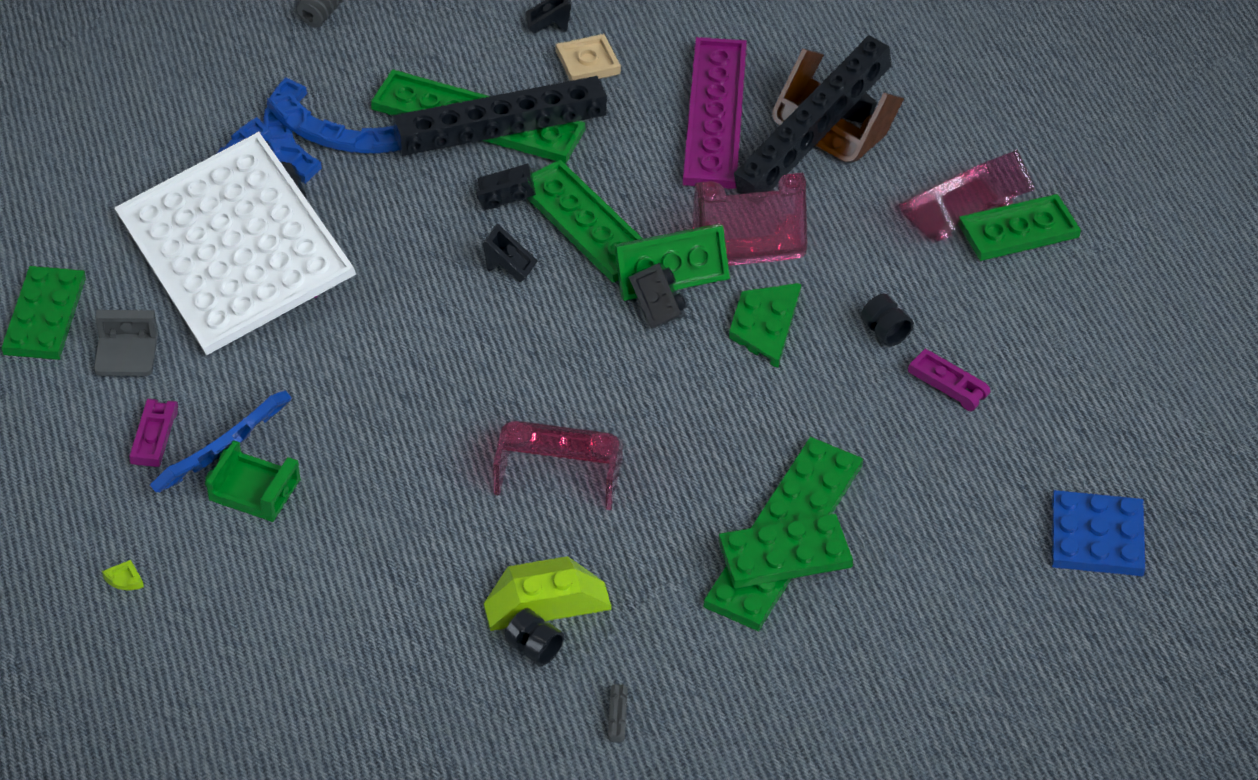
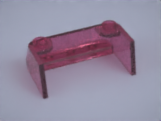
M1018 150L967 169L898 205L902 214L929 239L935 238L938 242L952 235L951 232L956 230L955 226L958 225L960 216L985 211L995 206L1011 205L1014 203L1012 200L1014 197L1033 191L1035 187Z
M512 421L502 427L493 462L494 495L500 496L510 451L609 464L606 478V510H612L623 455V442L618 436L606 432Z

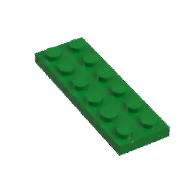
M558 160L532 173L536 195L527 197V199L612 283L618 281L614 245L643 238L562 160Z

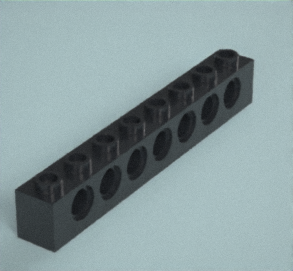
M868 35L734 172L737 193L758 205L892 67L890 47Z
M592 76L393 115L394 137L401 155H411L606 116L607 95L598 76Z

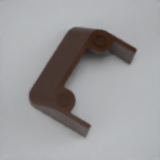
M802 48L772 111L773 119L778 125H781L821 84L813 79V76L824 54ZM884 92L873 115L868 116L864 120L861 128L841 118L815 146L842 161H858L886 136L904 98Z

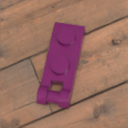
M926 348L909 364L908 372L959 401L967 411H974L980 404L979 400H984L991 393L990 387L985 382Z
M147 399L130 452V464L160 467L173 421L177 417V401L168 400L167 403H160L157 399Z

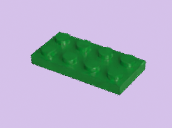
M1058 194L960 216L958 221L960 229L980 261L1079 238L1081 232L1080 227Z
M720 223L614 245L620 293L624 301L638 298L629 277L658 263L663 264L665 268L670 267L676 279V282L673 283L675 290L730 279L724 229Z
M29 266L2 344L3 355L60 360L86 280L85 270Z
M836 514L719 534L718 542L734 589L853 567V558Z

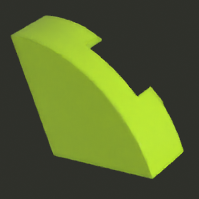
M131 560L102 571L104 580L114 588L120 590L144 588L143 581Z

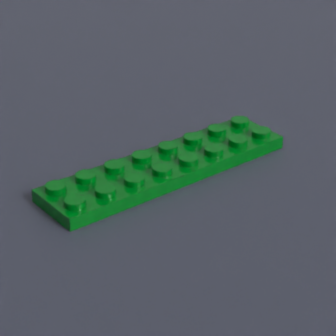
M392 69L372 99L371 109L389 115H398L490 96ZM577 121L482 141L554 161L562 160L566 164L585 132L586 123Z
M810 437L751 528L833 514L863 465V458ZM726 566L704 599L703 608L759 632L791 579L734 589Z

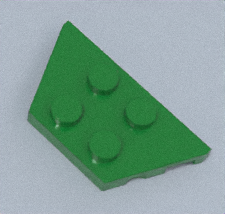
M796 283L742 291L729 330V339L745 346L748 351L756 356L759 353L763 354L771 360L770 365L779 368L800 297L802 284Z

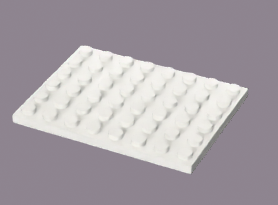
M260 132L115 207L117 215L206 356L356 275L353 265Z

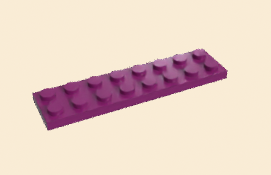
M696 37L683 185L736 189L734 172L738 169L747 40Z

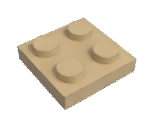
M605 34L556 44V53L570 81L592 76L604 78L621 74V66Z

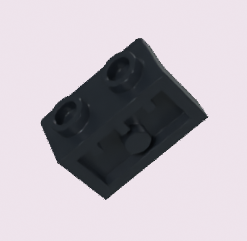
M528 163L477 178L479 191L476 192V196L484 210L498 208L501 205L522 201L527 197L536 195L532 169Z
M658 263L629 277L652 329L678 317L686 316L684 309L687 308L682 294H677L674 289L673 283L676 282V279L670 267L665 268L663 264Z

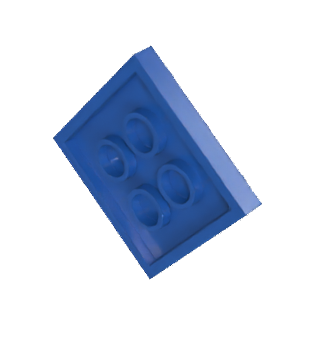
M1054 490L1052 496V567L1144 576L1143 499Z

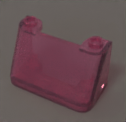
M793 173L782 176L779 180L778 191L726 195L723 186L713 181L695 183L692 229L719 223L723 225L728 266L802 258L807 252L808 245L806 180L804 174Z

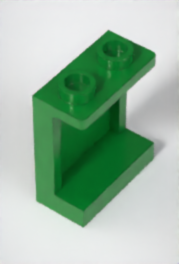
M233 440L229 448L224 449L221 453L217 466L214 470H210L206 476L205 486L207 487L209 501L274 522L300 481L299 462L287 457L283 465L280 466L242 453L240 442Z

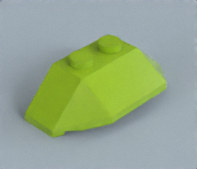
M565 556L508 566L484 602V609L489 629L494 631L507 628L512 619L526 608L533 610L545 622L611 610V603L605 582L570 557Z

